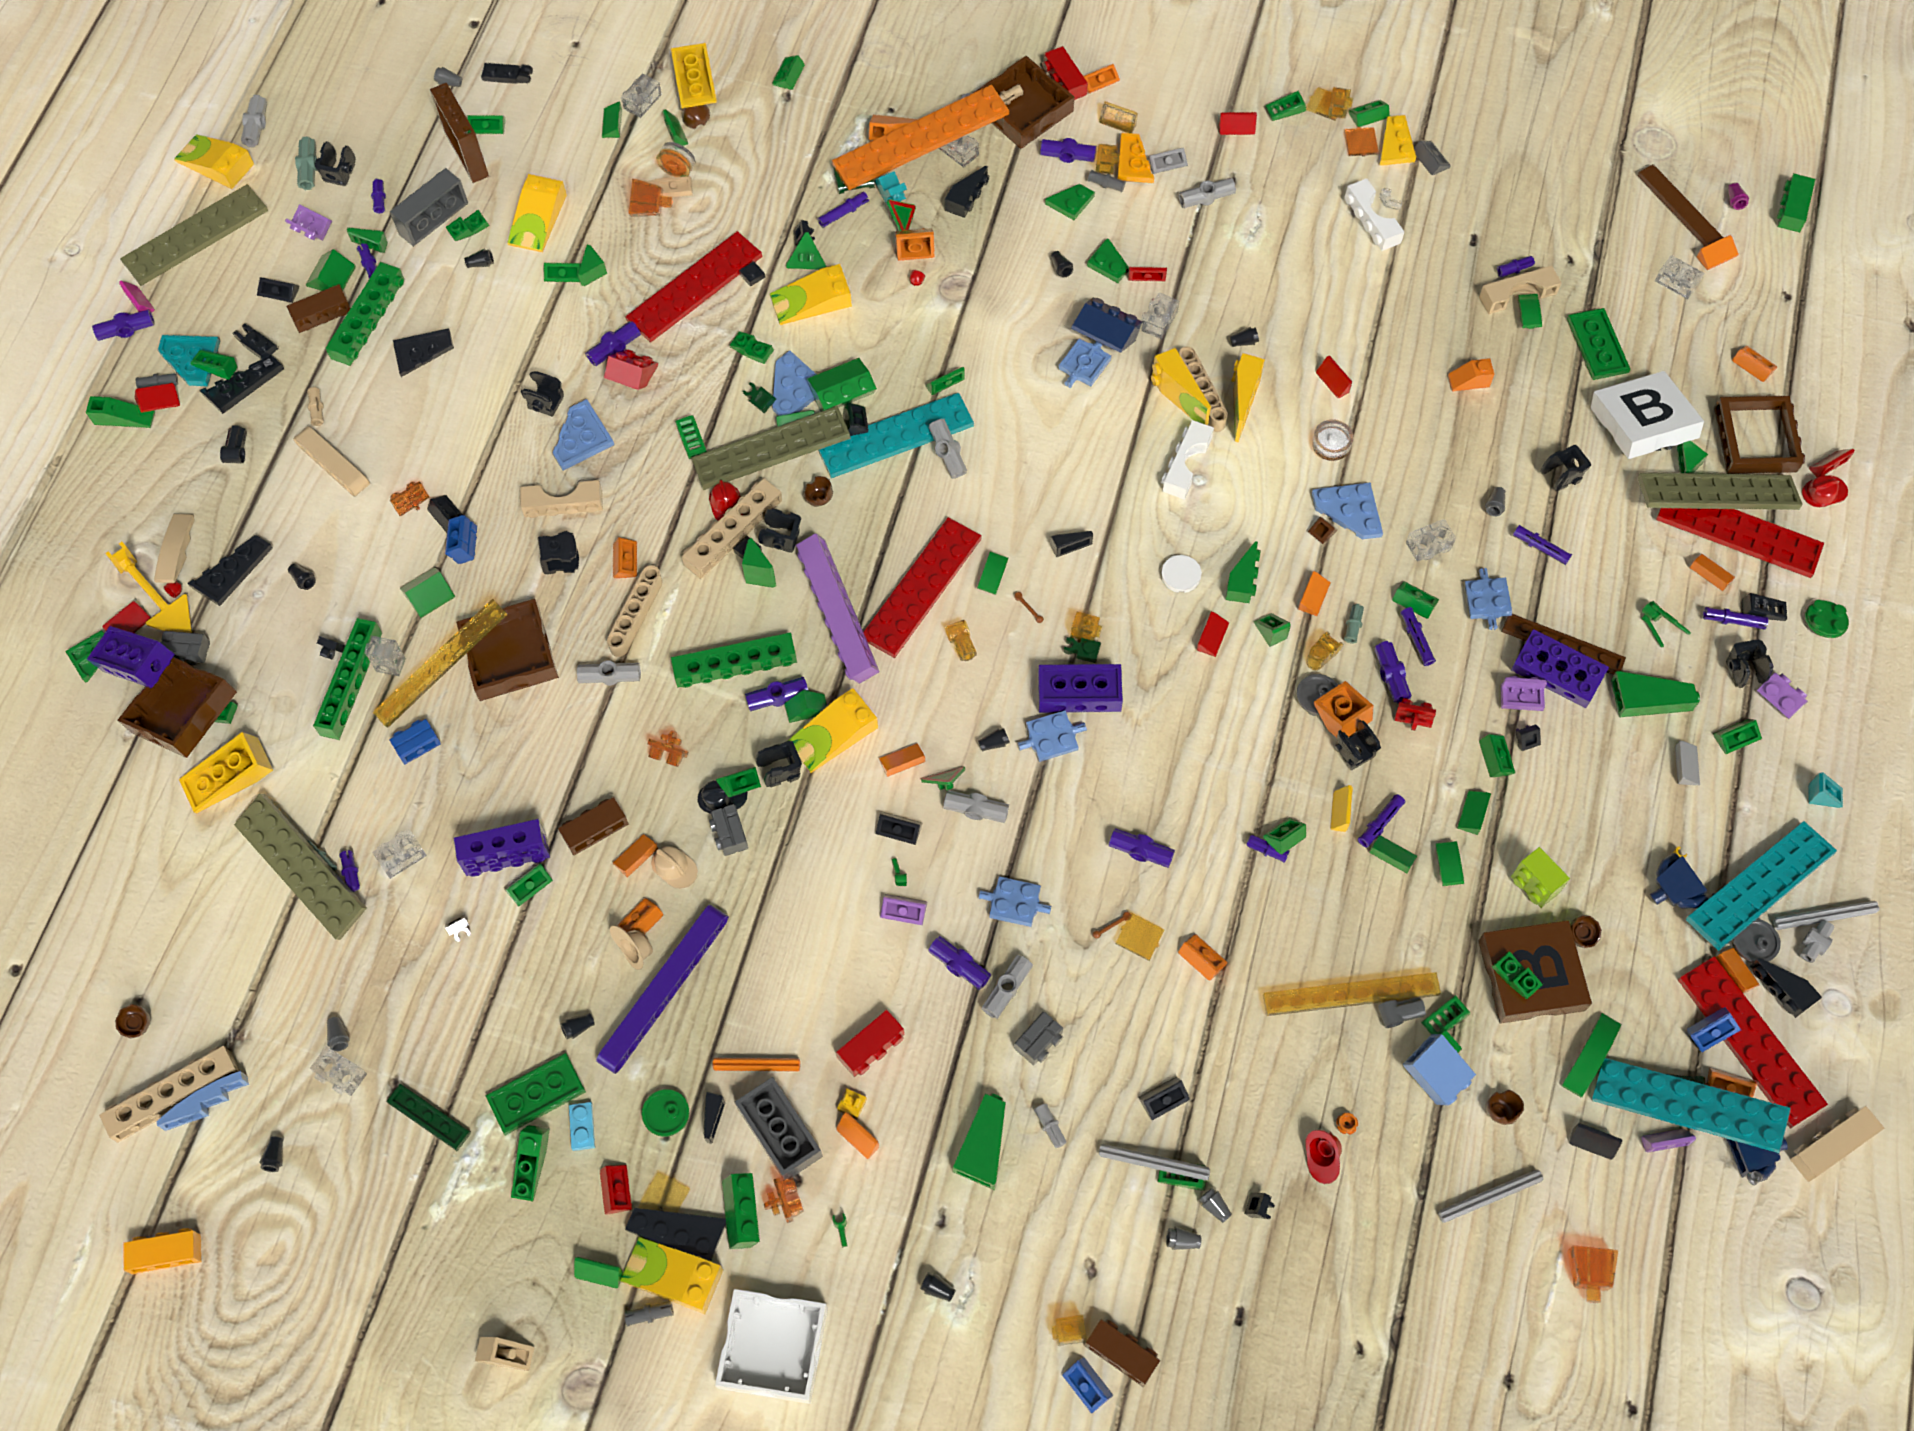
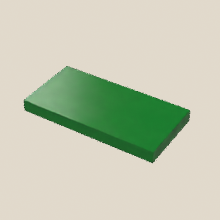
M1605 308L1568 315V323L1592 380L1630 372L1631 368Z
M564 1053L485 1096L503 1134L506 1136L586 1093L567 1053Z

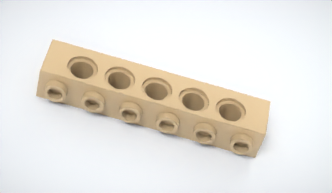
M765 478L760 482H756L747 495L741 496L738 503L725 512L722 519L715 521L706 534H702L692 547H688L684 551L682 556L683 565L698 578L702 579L764 519L767 509H775L782 502V492ZM756 500H762V502H760V503H756V502H754V501H756ZM748 513V515L742 516L741 514ZM735 526L733 529H728L727 527ZM715 539H721L720 542H714ZM702 552L708 553L706 555H700V553Z
M225 1046L216 1047L208 1055L192 1060L183 1069L172 1071L165 1079L153 1082L147 1086V1089L129 1095L120 1104L108 1107L99 1116L109 1138L119 1143L159 1120L170 1109L194 1092L240 1070L231 1051ZM215 1065L214 1070L211 1073H207L208 1069ZM194 1077V1081L187 1085V1081ZM174 1088L173 1093L170 1096H166L167 1092ZM153 1100L152 1105L146 1108L147 1102ZM132 1111L130 1118L125 1120L126 1114Z

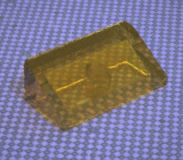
M1105 101L1099 123L1126 133H1133L1137 125L1138 113Z

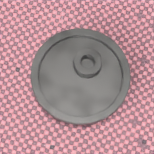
M1309 675L1298 685V702L1310 715H1319L1314 701L1338 685L1332 678L1326 675Z
M1760 919L1755 920L1733 939V948L1745 960L1753 963L1758 958L1767 962L1771 961L1777 956L1781 947L1780 937L1775 928Z

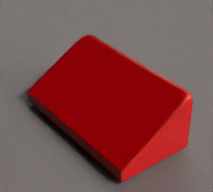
M1221 112L1219 134L1255 135L1257 112Z
M1129 267L1128 281H1166L1167 268Z
M1328 355L1317 369L1316 374L1339 399L1350 393L1352 380L1334 359Z
M174 383L135 389V400L140 412L180 406Z
M1853 448L1838 450L1810 466L1809 470L1816 477L1823 476L1848 462L1855 450Z
M132 601L102 627L105 631H107L109 626L135 633L151 618L135 601Z
M1211 611L1199 640L1197 651L1216 657L1229 622Z
M627 1165L603 1167L600 1170L604 1213L613 1214L632 1210Z

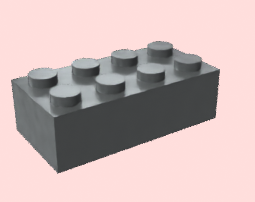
M445 168L427 183L423 184L417 191L409 195L399 205L395 206L390 211L398 234L414 247L466 206L468 200L461 180Z
M773 1077L735 1101L738 1111L784 1182L823 1157L821 1149Z

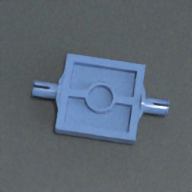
M1078 339L1059 364V370L1069 375V378L1065 381L1066 386L1071 388L1076 380L1090 387L1094 384L1111 361V355L1101 349L1102 343L1096 341L1092 344Z
M1483 568L1479 570V580L1465 581L1470 619L1488 620L1489 629L1492 630L1494 628L1495 630L1498 628L1497 618L1512 616L1506 577L1491 579L1488 577L1487 568H1484V572Z
M1066 711L1026 722L1029 739L1017 742L1020 751L1032 747L1038 761L1041 762L1078 751L1079 747L1075 735L1087 731L1084 722L1073 726L1068 719Z
M999 877L997 887L993 893L980 890L979 899L991 901L989 918L1032 927L1033 918L1037 911L1050 915L1052 905L1039 903L1040 885Z

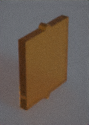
M1358 127L1344 130L1349 156L1365 157V155L1379 154L1374 127Z

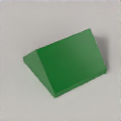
M332 249L321 256L306 286L324 291L340 285L343 291L356 266Z
M752 538L748 539L742 561L746 584L776 587L772 564Z
M434 567L400 588L420 618L455 598L441 573Z

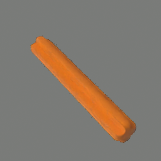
M799 1058L713 1059V1070L800 1071L801 1066Z

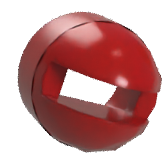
M912 270L910 282L914 286H919L924 282L926 276L921 271Z
M177 581L175 583H167L163 587L166 593L173 598H176L182 592V585Z

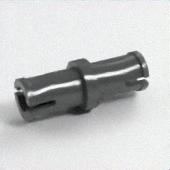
M1093 170L1090 171L1088 177L1089 182L1103 185V188L1109 187L1123 192L1126 184L1125 180L1111 177V174L1107 173L1105 175Z
M157 373L153 374V376L136 377L135 379L137 388L169 383L178 385L176 373L158 375Z
M668 1301L652 1306L651 1304H645L643 1308L625 1311L624 1315L627 1316L625 1317L626 1325L630 1326L646 1321L652 1323L655 1319L673 1316L672 1302Z

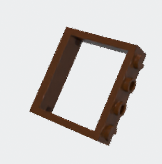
M447 82L431 88L430 92L444 133L472 183L489 177L476 134Z
M1790 396L1719 398L1714 411L1727 474L1795 473L1799 471L1805 463V454L1802 453V440L1798 436V422L1794 417V404L1791 403ZM1780 410L1790 457L1740 458L1731 411Z

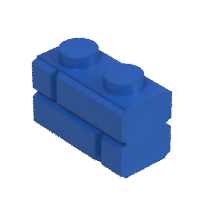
M465 515L448 521L445 554L453 558L457 564L472 561L475 557L477 525L472 521L470 522V519Z
M427 719L415 721L410 728L405 731L396 732L389 739L404 765L441 745Z

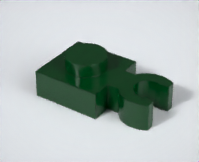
M750 382L749 385L752 387V390L750 392L743 390L742 392L750 399L749 402L765 414L776 401V398L763 387L758 389L754 383Z
M1067 637L1066 643L1071 644L1072 647H1064L1065 654L1077 653L1076 659L1092 663L1097 662L1101 642L1081 638L1079 643L1074 638Z

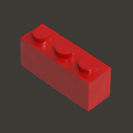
M1061 46L1044 53L1042 65L1045 72H1048L1051 76V79L1069 91L1075 97L1074 100L1086 96L1088 82L1065 48Z
M886 1009L836 1052L837 1058L854 1078L858 1074L863 1075L869 1070L870 1064L873 1061H879L887 1054V1049L892 1045L895 1047L902 1042L905 1035L904 1028Z

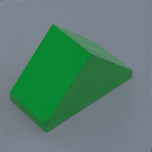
M591 245L586 246L578 273L581 286H586L607 274L604 261Z
M1691 440L1677 446L1680 473L1693 474L1708 456L1704 450Z
M1272 613L1254 621L1269 647L1288 638L1291 627L1290 622Z
M802 690L787 701L785 707L789 723L816 717L827 707L825 694Z

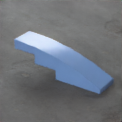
M238 1071L199 1089L157 1120V1126L167 1131L208 1117V1107L228 1101L229 1091L249 1085L248 1077L242 1071Z

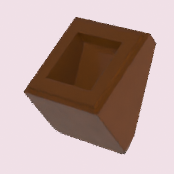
M1320 516L1308 532L1324 544L1338 529Z

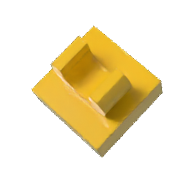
M846 1088L837 1110L844 1114L846 1112L853 1118L858 1119L867 1097Z

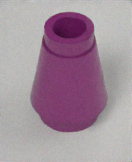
M1739 183L1730 184L1728 190L1731 207L1736 210L1744 209L1749 203V196Z

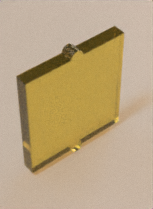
M1318 87L1314 96H1311V101L1306 110L1336 121L1339 113L1343 111L1347 98Z
M1130 913L1125 925L1121 926L1122 931L1115 944L1150 961L1155 948L1159 947L1158 942L1165 929Z
M657 1172L638 1208L678 1213L690 1192V1188L678 1183L675 1178L670 1179Z

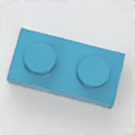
M588 1102L569 1105L571 1149L578 1151L595 1148L593 1104Z

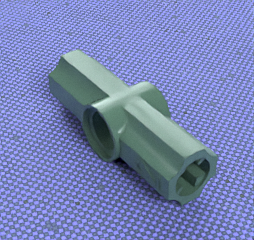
M308 136L302 137L299 140L298 156L295 157L298 171L297 184L299 188L304 190H311L315 186V171H317L314 166L317 159L316 142Z

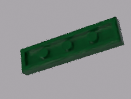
M402 1084L398 1085L386 1101L393 1108L455 1151L460 1149L471 1134L470 1131Z

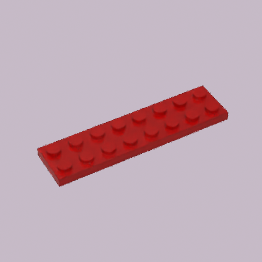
M735 232L626 315V321L634 322L641 335L650 343L740 275V269L762 258V252L741 233Z
M1660 508L1656 518L1657 521L1808 578H1812L1824 546V542L1736 509Z
M948 517L865 629L864 635L868 644L895 659L979 544L982 535Z
M1715 956L1678 979L1679 983L1705 1017L1724 1007L1728 1009L1741 1030L1723 1041L1750 1077L1757 1083V1086L1769 1102L1791 1108L1787 1122L1790 1129L1828 1105Z

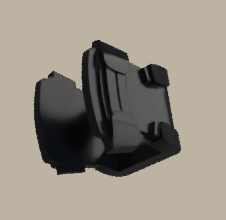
M326 141L320 150L321 156L316 159L314 166L324 182L346 186L349 181V175L355 167V155L352 149L345 145L341 151L337 168H334L337 154L332 144Z
M533 371L529 375L536 382L537 391L523 389L521 394L527 401L528 409L553 417L564 397L562 382L556 377Z
M1572 445L1566 448V450H1559L1549 456L1540 472L1546 474L1558 466H1566L1568 470L1559 477L1553 487L1557 492L1567 488L1571 483L1574 485L1580 483L1585 472L1591 467V462L1577 445ZM1574 459L1578 461L1579 467L1576 466Z
M767 509L764 517L765 523L770 528L790 530L791 535H783L772 529L762 528L758 536L759 543L766 547H774L775 549L792 553L799 536L801 517L791 512L790 514H784L781 510Z
M564 531L551 537H538L540 563L544 574H554L556 571L575 573V570L579 569V553L573 533Z
M1762 640L1739 642L1733 645L1726 663L1729 670L1733 673L1736 686L1739 688H1743L1746 685L1750 676L1747 661L1751 660L1754 665L1759 684H1764L1771 677L1774 666L1770 656L1766 655L1767 648Z
M1358 720V732L1350 738L1345 732L1338 731V744L1334 748L1345 759L1350 770H1354L1373 759L1377 751L1381 749L1380 741L1364 720Z
M792 741L764 748L757 753L755 761L758 767H765L772 764V762L787 758L789 763L785 767L771 768L765 774L764 783L766 787L772 788L781 785V782L786 780L791 783L800 778L802 761Z

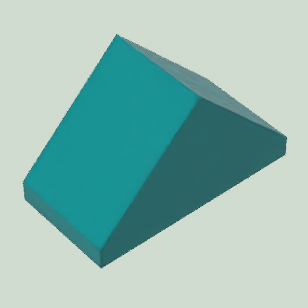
M1821 772L1808 784V804L1842 808L1843 788L1824 772Z

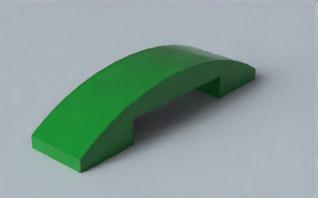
M1603 1013L1600 1014L1591 1031L1592 1033L1566 1076L1562 1087L1580 1098L1583 1097L1606 1058L1622 1024Z

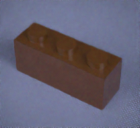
M340 285L286 306L299 333L345 316L351 309Z
M612 797L611 799L601 801L593 809L583 811L574 820L564 822L558 830L574 856L624 828L629 823L617 801Z
M1100 1319L1086 1341L1085 1347L1144 1388L1160 1362L1157 1358L1158 1354L1149 1347L1144 1349L1137 1344L1138 1340L1128 1333L1124 1335L1117 1330L1119 1327L1112 1321Z

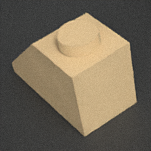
M480 1337L475 1361L498 1367L529 1371L534 1347L497 1337Z

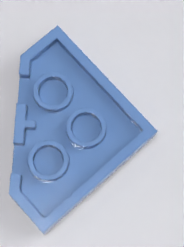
M788 351L779 358L775 365L773 396L776 398V401L773 403V411L778 416L799 413L815 400L806 379L817 374L791 351Z
M587 399L569 408L566 423L563 424L558 444L553 450L554 458L562 471L614 446L611 436Z
M1371 483L1312 490V498L1317 512L1331 517L1332 521L1341 527L1352 530L1362 540L1382 537L1383 531Z

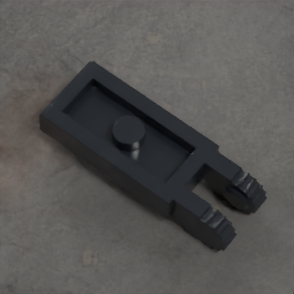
M484 63L481 77L482 81L530 83L531 77L529 75L533 73V68L525 64L519 66Z
M246 323L242 325L243 330L248 333L245 337L238 331L233 332L234 337L246 349L263 361L278 350L273 342L255 329L253 330Z

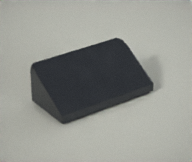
M260 277L257 296L293 303L300 285Z
M847 402L843 411V420L850 436L868 433L866 408Z
M447 495L430 499L427 507L428 512L446 533L448 531V521L463 515Z
M882 812L879 816L875 834L916 845L923 823Z
M1174 1077L1141 1095L1139 1100L1150 1119L1154 1120L1189 1101L1190 1097L1182 1080Z
M1578 1123L1572 1129L1569 1144L1612 1160L1623 1140Z

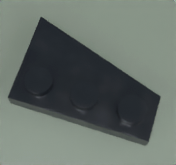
M449 328L393 340L401 377L454 348Z

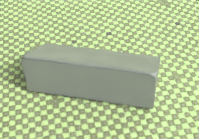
M1184 148L1147 157L1153 174L1188 166Z
M1679 741L1675 746L1678 784L1699 786L1697 746L1685 741Z

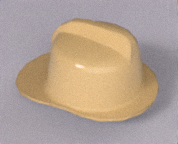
M674 846L658 849L652 857L651 865L654 872L674 888H687L697 878L698 870L696 864L684 852Z
M612 925L610 927V934L613 940L624 953L629 964L636 970H641L644 964L643 961L653 953L647 937L640 931L625 932L622 928Z

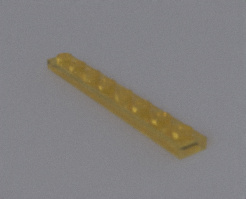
M491 599L373 711L381 723L387 728L390 727L507 615L504 609L494 599Z
M1437 972L1265 992L1263 993L1266 1016L1382 1003L1392 1000H1407L1416 997L1440 996L1441 990Z

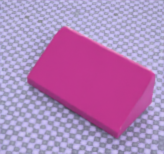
M122 280L119 281L122 290L138 312L148 309L151 313L155 311L138 286Z

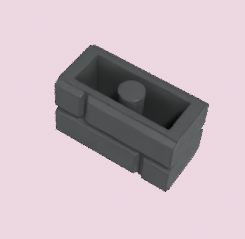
M164 631L161 639L162 642H160L175 654L174 658L190 665H196L197 662L204 663L210 641L205 634Z
M733 804L723 809L720 808L712 811L713 819H710L709 822L712 832L717 831L718 838H715L718 851L723 850L724 856L747 850L748 844L736 806Z
M1042 1012L1014 1043V1049L1032 1065H1035L1038 1061L1042 1063L1049 1054L1047 1050L1052 1045L1056 1047L1063 1039V1027L1047 1013Z

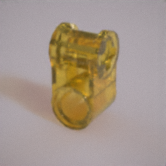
M1328 631L1325 632L1318 642L1311 647L1306 659L1307 666L1312 670H1320L1340 652L1344 644L1333 639Z

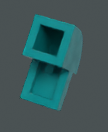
M895 171L875 180L880 195L886 204L889 199L895 201L906 199L904 191L907 190L905 182L899 183Z

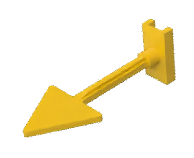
M122 541L119 543L121 546L119 551L113 555L109 551L105 553L115 568L121 574L124 571L129 572L161 609L158 614L146 622L147 626L161 631L192 633L189 603L186 594L168 605L135 568L137 561Z

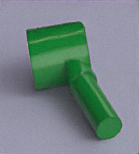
M897 858L892 859L895 870V884L897 886H907V873L900 874Z
M842 1213L843 1221L840 1223L836 1222L835 1215L832 1217L833 1224L840 1234L842 1248L848 1246L845 1235L847 1219L844 1213Z

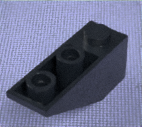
M988 166L982 167L951 187L945 197V211L963 218L966 217L968 212L972 211L976 198L979 199L983 186H986L989 181Z
M1758 958L1750 965L1754 975L1766 984L1769 992L1777 997L1783 1004L1784 1009L1795 1018L1822 998L1808 980L1770 962Z

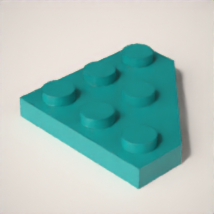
M162 335L158 351L189 386H208L211 373L192 366L190 362L199 350L217 353L220 340L218 337Z

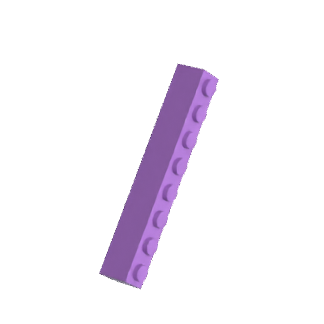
M815 533L796 545L799 551L797 555L800 561L804 563V572L808 579L811 580L813 593L818 597V607L825 614V624L831 629L833 634L831 639L838 646L840 651L838 656L845 663V673L850 680L860 684L880 671L824 538Z

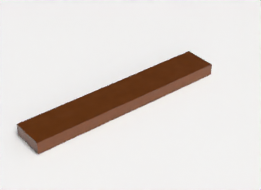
M1654 164L1639 171L1637 176L1704 247L1724 238Z
M1515 614L1507 616L1501 632L1523 641H1527L1534 629L1608 666L1609 668L1606 673L1612 675L1622 670L1626 659L1622 655Z

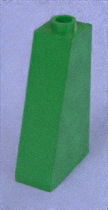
M1621 671L1616 672L1611 679L1620 718L1690 712L1700 702L1699 692L1696 691L1695 685L1692 683Z
M993 1093L991 1095H984L953 1166V1173L992 1190H995L997 1184L1006 1102L999 1095Z

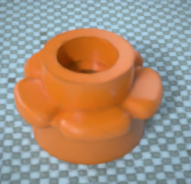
M1343 1113L1342 1116L1340 1115L1336 1119L1337 1129L1342 1134L1348 1133L1351 1135L1356 1132L1358 1120L1351 1113Z

